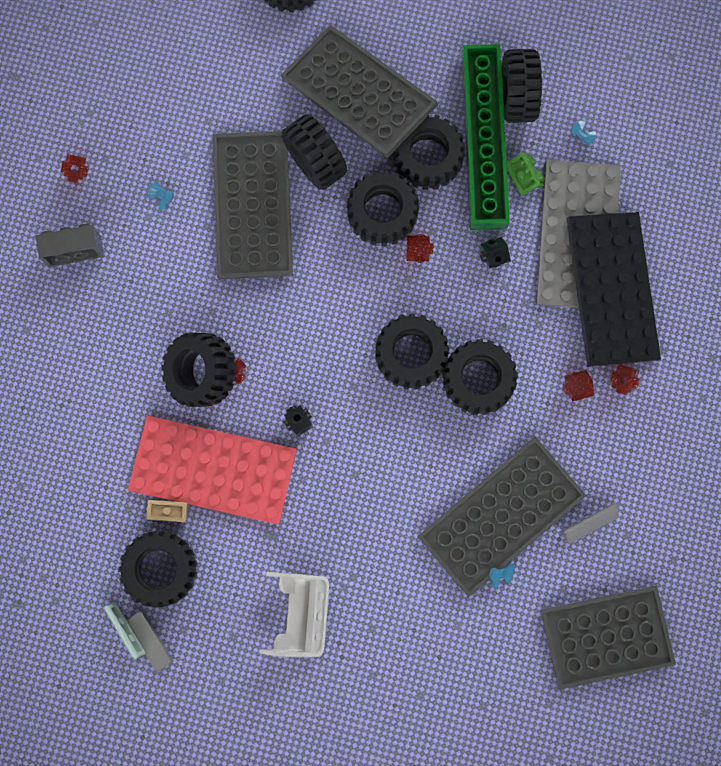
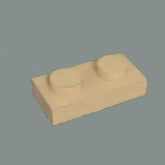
M148 500L146 519L186 523L188 503Z

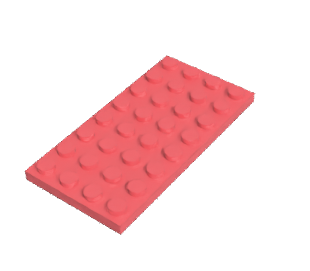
M147 415L128 491L280 525L297 449Z

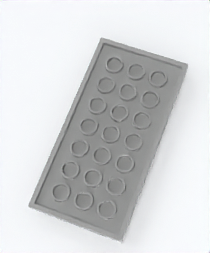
M546 160L536 305L579 309L566 218L569 216L618 213L621 166Z

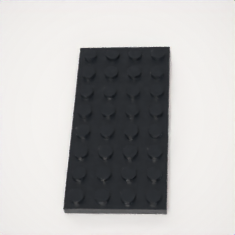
M639 212L567 217L587 367L661 360Z

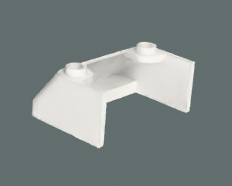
M267 572L266 576L280 577L279 586L281 591L289 594L286 634L281 633L275 638L274 650L260 649L259 654L280 657H319L323 653L325 645L329 596L328 579L324 576Z

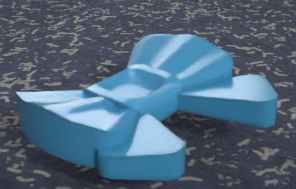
M578 121L573 125L570 132L577 135L579 140L582 139L586 145H590L596 138V132L586 133L583 130L586 122Z
M153 182L149 187L148 199L153 200L159 196L161 198L159 209H167V205L173 200L174 192H167L161 188L158 182Z
M510 563L503 569L492 568L489 573V578L492 581L490 585L497 589L501 578H505V581L510 583L514 574V565Z

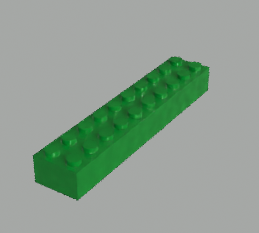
M500 44L463 45L461 58L470 230L507 229L510 223Z

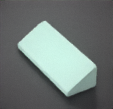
M115 602L104 607L105 612L133 660L144 655L143 647L117 603Z

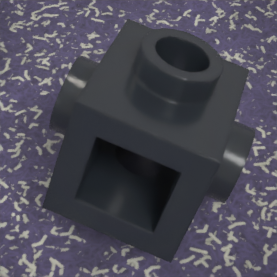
M502 237L490 239L480 244L482 252H479L481 261L485 262L489 268L499 267L511 261L508 245Z
M294 405L286 410L287 413L284 415L286 420L283 422L288 431L293 430L296 437L313 428L309 420L312 416L307 408L303 409L301 405L298 407ZM296 418H301L300 421H295Z

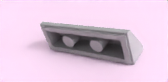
M611 504L562 530L566 542L570 544L616 520L619 517L617 504Z
M143 610L127 620L156 672L174 661Z

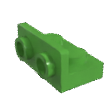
M525 152L520 153L507 162V170L521 196H525L538 187L545 186L543 174L540 170L537 171L534 166L536 164L535 159L531 154L528 155Z

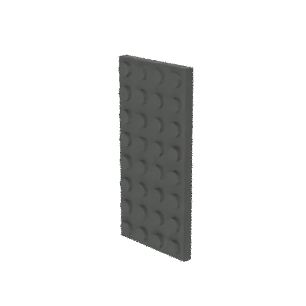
M332 25L281 74L282 80L386 158L438 106V102Z
M282 131L213 134L218 280L293 276L288 150L281 137Z
M535 436L417 537L467 597H470L490 580L489 573L492 568L502 569L587 495Z

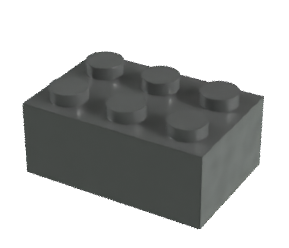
M81 224L77 228L64 227L56 232L43 231L40 235H35L39 258L48 267L104 257L101 235L90 224Z

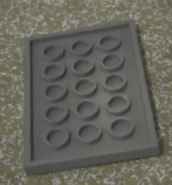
M657 586L540 610L559 690L676 665Z

